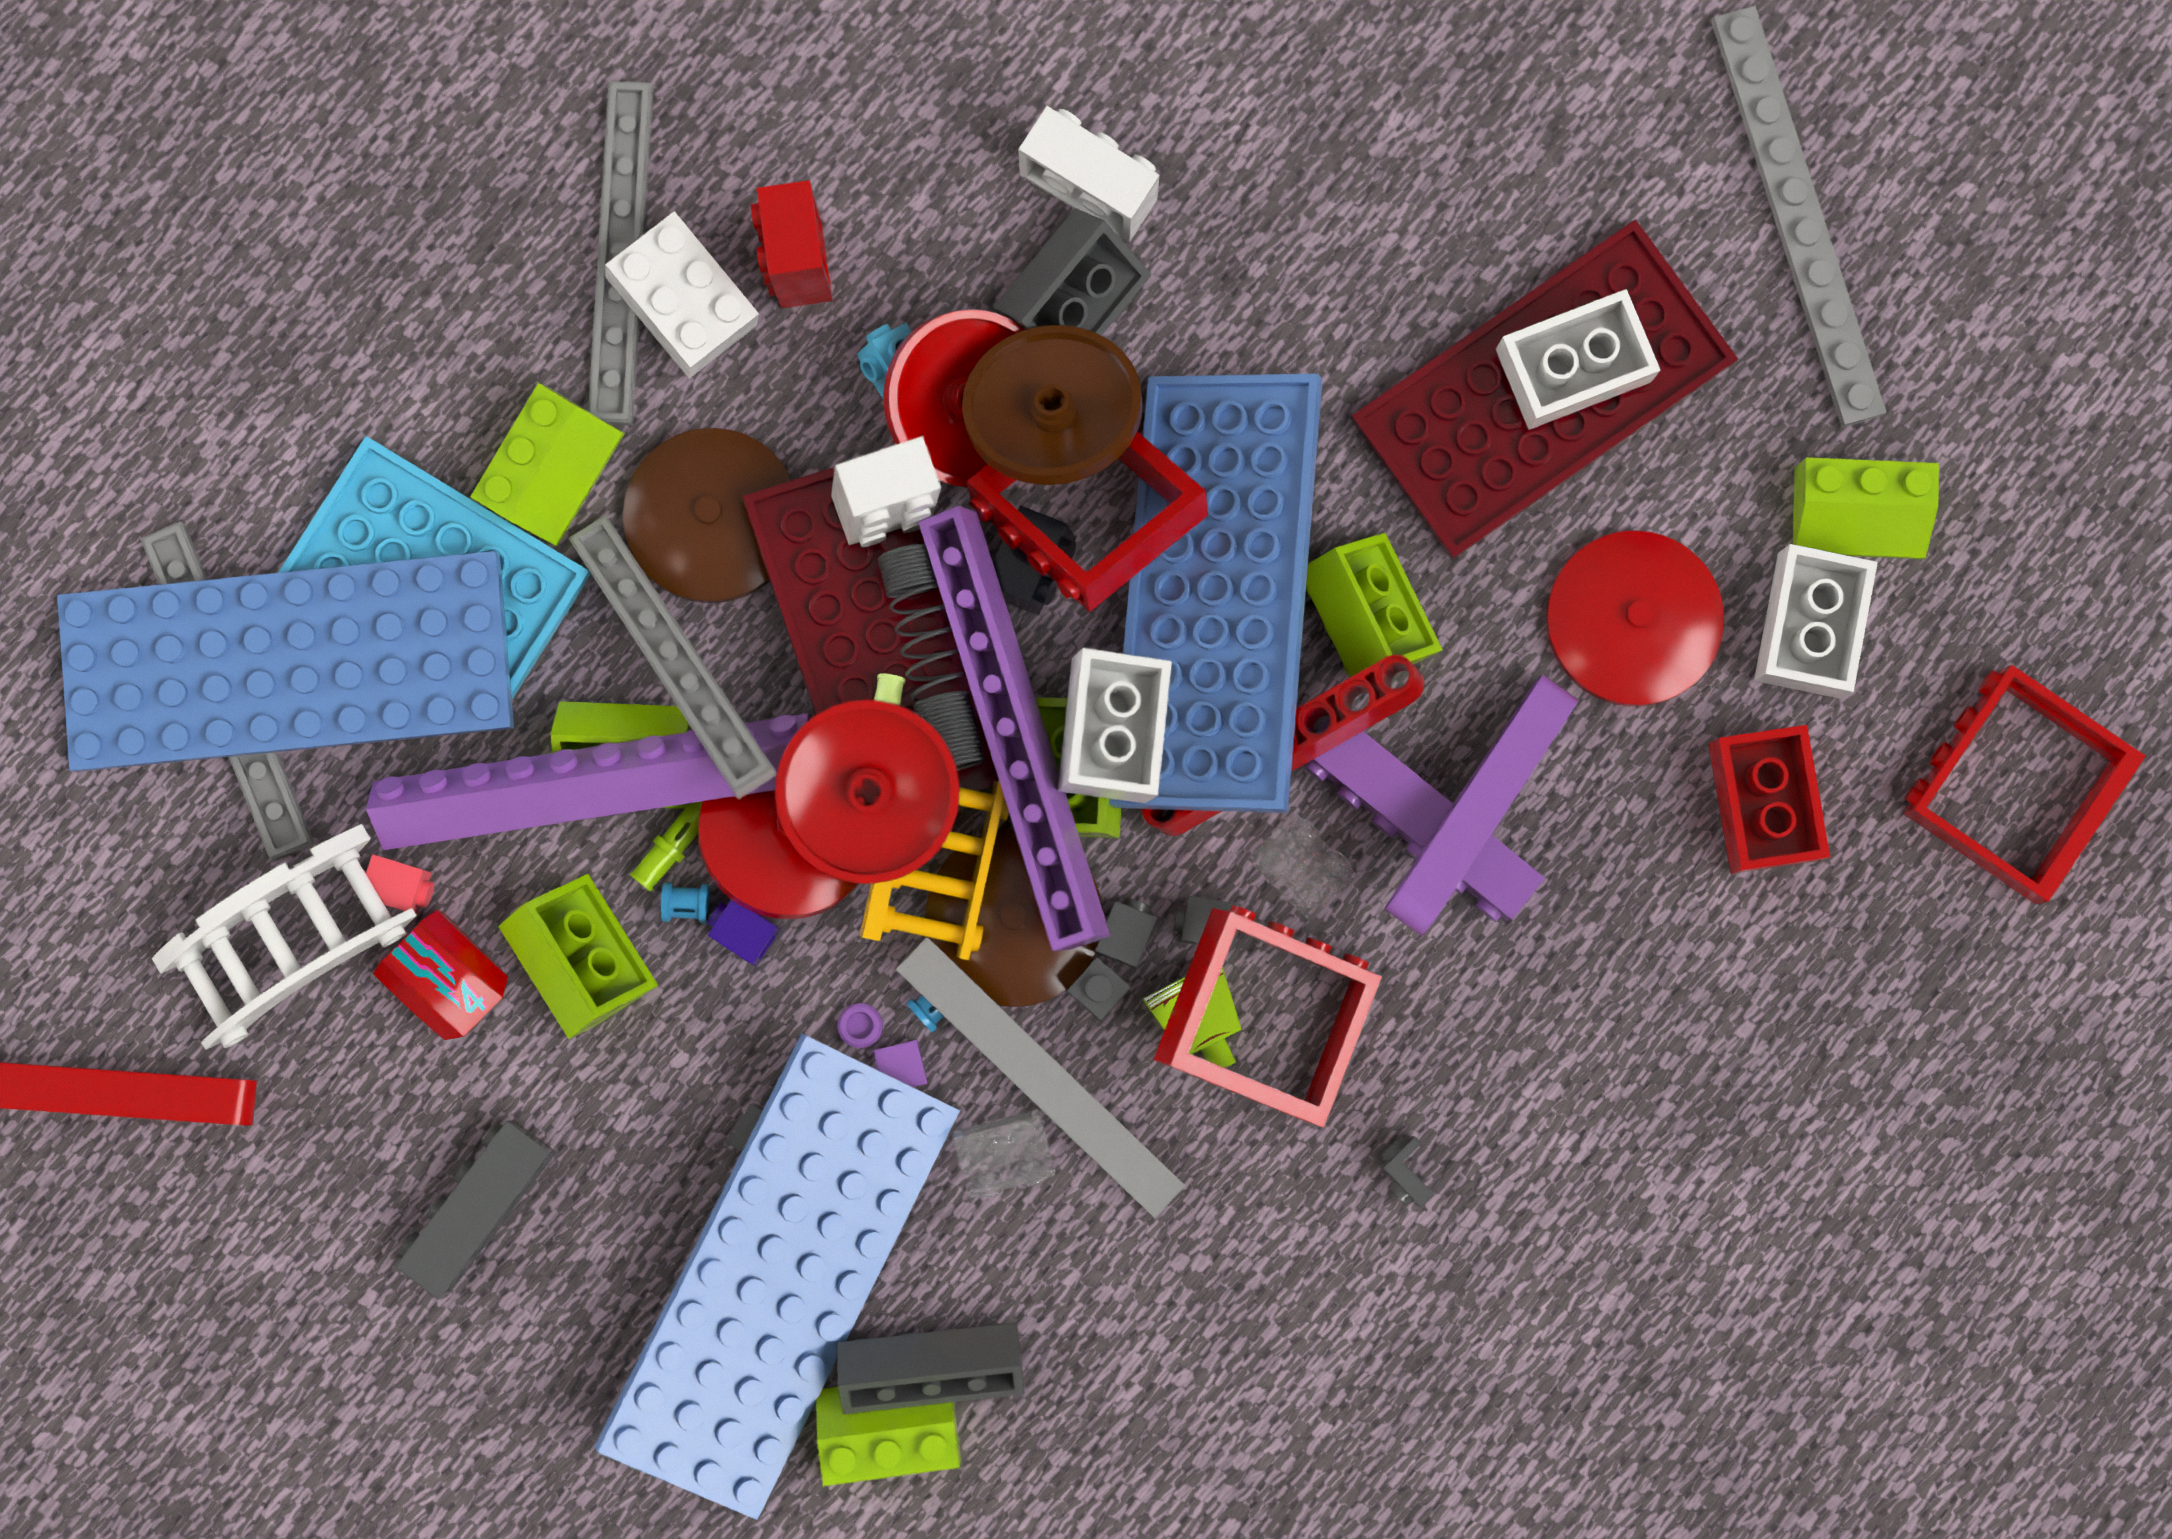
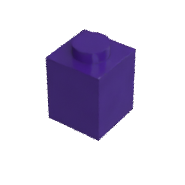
M730 900L728 905L721 902L707 923L713 927L707 936L754 966L758 965L781 930L764 917L740 906L733 900Z

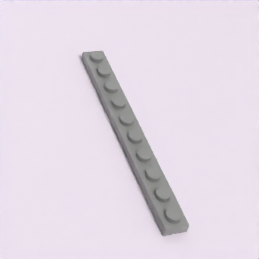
M1756 6L1716 16L1711 23L1841 428L1881 417L1887 412Z

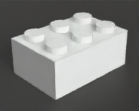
M1046 106L1018 149L1020 175L1071 207L1105 220L1118 236L1130 242L1157 201L1159 174L1155 172V166L1139 155H1134L1131 158L1118 150L1119 145L1108 135L1102 132H1096L1094 135L1081 127V121L1069 111L1059 109L1057 112Z
M675 211L605 264V278L689 379L757 326L759 313Z
M1627 289L1503 336L1496 348L1498 357L1529 430L1651 383L1661 371Z
M919 437L835 465L831 497L848 544L852 545L860 542L861 547H868L886 539L885 533L902 528L903 533L919 530L920 525L918 521L934 515L941 486L924 439Z
M1789 544L1781 550L1777 556L1754 681L1839 699L1854 692L1878 562Z
M1082 648L1072 658L1057 791L1145 804L1158 796L1172 661Z

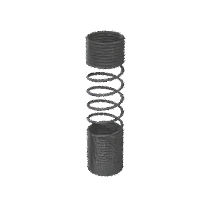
M909 545L883 553L879 556L878 562L886 596L896 598L889 605V610L898 614H913L900 621L894 630L901 636H920L905 644L900 650V654L906 658L924 659L911 666L905 673V676L914 681H931L912 693L911 699L916 702L913 705V708H915L914 712L926 719L940 733L950 748L958 770L978 765L985 758L983 757L984 753H982L981 740H979L980 736H978L979 732L976 731L978 727H976L975 718H973L974 714L971 709L972 705H970L969 692L954 691L925 699L915 698L921 691L938 683L963 676L964 673L957 672L930 677L910 676L911 671L936 659L957 654L959 650L954 649L940 653L916 655L904 653L905 649L929 637L950 632L952 628L946 627L925 632L899 631L900 626L927 613L944 610L945 605L917 610L893 608L897 602L908 596L924 593L939 587L926 545Z

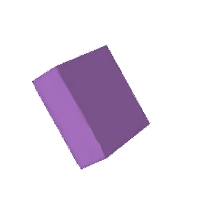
M918 1040L873 1050L879 1071L912 1087L928 1084Z

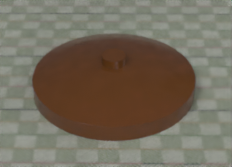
M1050 325L1018 332L1005 338L988 350L974 366L968 377L963 392L962 408L970 442L979 456L989 466L1017 481L1037 485H1060L1076 482L1097 474L1115 462L1125 452L1134 439L1140 425L1142 395L1139 378L1133 364L1116 344L1087 329L1066 325Z
M701 428L675 435L658 445L644 458L629 482L623 504V526L629 549L648 577L658 586L677 597L700 603H723L746 597L758 591L769 583L770 580L742 496L791 481L792 479L784 465L771 450L756 439L743 433L723 428Z
M1015 829L997 830L977 920V925L983 926V934L978 952L971 951L969 960L956 957L958 943L928 937L998 1006L1024 1007L1039 1004L1069 989L1091 964L1099 943L1098 940L1072 950L1052 951ZM955 851L945 861L937 874L972 882L977 855ZM1091 873V876H1092V879H1093V882H1094V885H1095V888H1096V891H1097V895H1098V898H1099V901H1100V904H1101V907H1102V910H1103L1100 892H1099L1097 883H1096V881H1095V879H1094V877H1093V875H1092V873ZM929 891L925 918L962 926L968 899Z

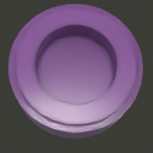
M864 1003L850 1005L841 1013L838 1020L840 1037L846 1044L855 1048H866L878 1041L883 1031V1020L879 1012L874 1007Z

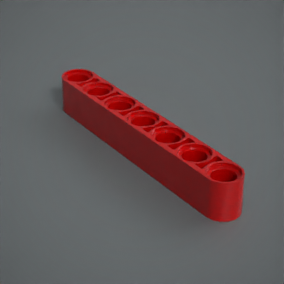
M1391 655L1296 708L1291 772L1415 702L1424 691L1425 682L1423 675L1408 658L1401 655ZM1401 671L1409 672L1406 684L1397 689L1391 688V680L1397 673ZM1363 693L1369 694L1367 706L1362 710L1352 711L1354 699ZM1322 716H1329L1330 723L1327 729L1318 734L1314 733L1313 726L1316 720ZM1142 809L1143 818L1146 822L1168 836L1181 835L1222 812L1175 810L1173 816L1168 821L1161 822L1160 815L1162 809Z
M0 1062V1108L253 1126L257 1080Z

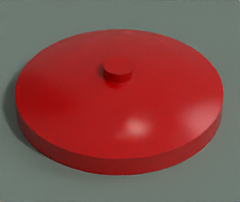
M976 309L957 310L928 319L916 327L903 340L896 350L886 374L883 394L884 412L893 441L898 445L923 437L938 481L943 484L968 487L967 481L988 465L979 456L970 442L963 416L962 400L968 377L981 357L1000 341L1025 330L1014 321L997 313Z
M1622 531L1605 535L1590 542L1576 552L1564 565L1556 577L1549 594L1546 609V628L1550 646L1556 660L1577 686L1592 696L1612 704L1648 706L1662 703L1678 696L1694 685L1705 674L1715 659L1721 644L1724 629V609L1720 591L1714 577L1702 560L1690 549L1676 540L1661 534L1647 531Z
M863 699L848 701L830 707L814 716L800 728L789 742L781 758L776 776L775 800L778 816L786 836L807 862L827 875L852 883L874 884L892 881L912 873L928 862L939 851L952 830L957 816L960 800V781L958 769L950 748L940 733L926 719L896 703Z
M775 790L746 794L740 799L732 796L702 802L698 819V843L704 865L722 892L740 906L771 918H806L821 914L845 900L860 884L829 876L815 868L798 853L781 825L776 807Z

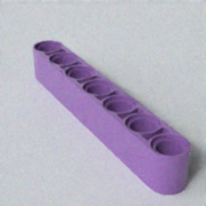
M1540 675L1522 699L1391 896L1384 910L1421 936L1424 935L1446 905L1575 708L1579 699L1545 675Z

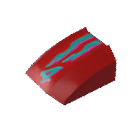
M435 910L421 920L380 961L373 972V975L444 1040L464 1037L503 998L508 980V975L440 910Z

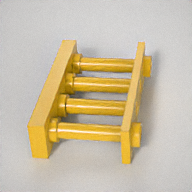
M993 781L991 794L960 787V806L987 811L982 836L980 838L950 831L946 841L941 846V848L977 855L972 882L915 870L906 876L892 881L870 884L859 934L860 937L880 941L882 932L890 933L892 929L958 943L956 957L969 960L971 951L978 952L983 934V926L977 925L999 819L1006 820L1009 814L1000 781ZM903 885L968 899L962 926L895 912V907L888 906L892 888L899 889Z

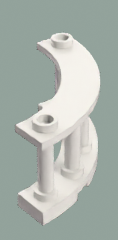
M362 824L311 848L310 852L313 856L295 864V868L289 870L286 863H283L241 888L197 918L196 922L200 927L187 938L183 932L178 933L153 956L152 960L160 974L174 967H177L179 972L184 971L215 1022L217 1028L201 1042L205 1050L222 1043L224 1048H228L248 1036L246 1029L309 982L379 942L382 947H386L407 934L404 928L417 916L414 910L411 908L391 917L358 862L361 858L359 851L370 841V837ZM334 866L337 871H343L375 924V927L347 942L312 885L315 882L314 876ZM287 891L291 894H297L330 950L302 968L268 913L271 908L268 903ZM243 919L246 922L252 921L285 979L262 994L259 993L227 939L231 935L228 930ZM212 948L245 1004L243 1008L231 1015L200 962L203 960L201 954L205 949Z

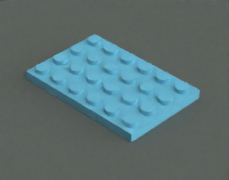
M367 436L361 442L278 572L497 551L500 553L512 700L591 576L589 570Z

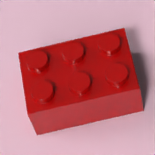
M810 180L756 188L758 203L750 204L754 230H757L759 243L762 244V246L757 247L760 273L763 274L765 286H768L769 296H777L781 309L833 301L822 221Z
M1807 725L1720 737L1708 743L1730 874L1810 863L1830 858Z

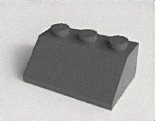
M1075 208L993 308L999 315L1009 318L1025 330L1040 326L1066 325L1087 329L1102 336L1150 278L1151 273L1105 220Z

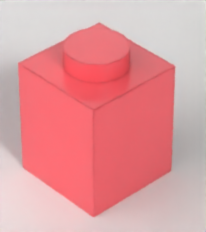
M372 854L366 875L384 905L402 911L412 908L416 915L419 914L421 907L426 908L429 905L434 891V882L429 881L431 872Z

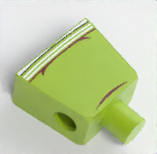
M1222 967L1189 1054L1192 1055L1201 1050L1206 1061L1227 1068L1236 1063V1060L1225 1038L1240 1031L1241 1026ZM1185 977L1142 999L1144 1005L1163 1031L1166 1028Z

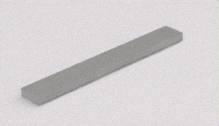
M609 81L588 411L610 425L633 426L639 318L605 278V264L645 234L654 88L652 83Z
M607 516L601 517L568 537L737 799H740L775 777L777 773Z
M180 521L140 538L159 585L207 580L185 523ZM278 752L229 757L270 861L274 862L314 845Z
M925 937L895 968L1154 1218L1185 1187L1161 1161L928 937Z

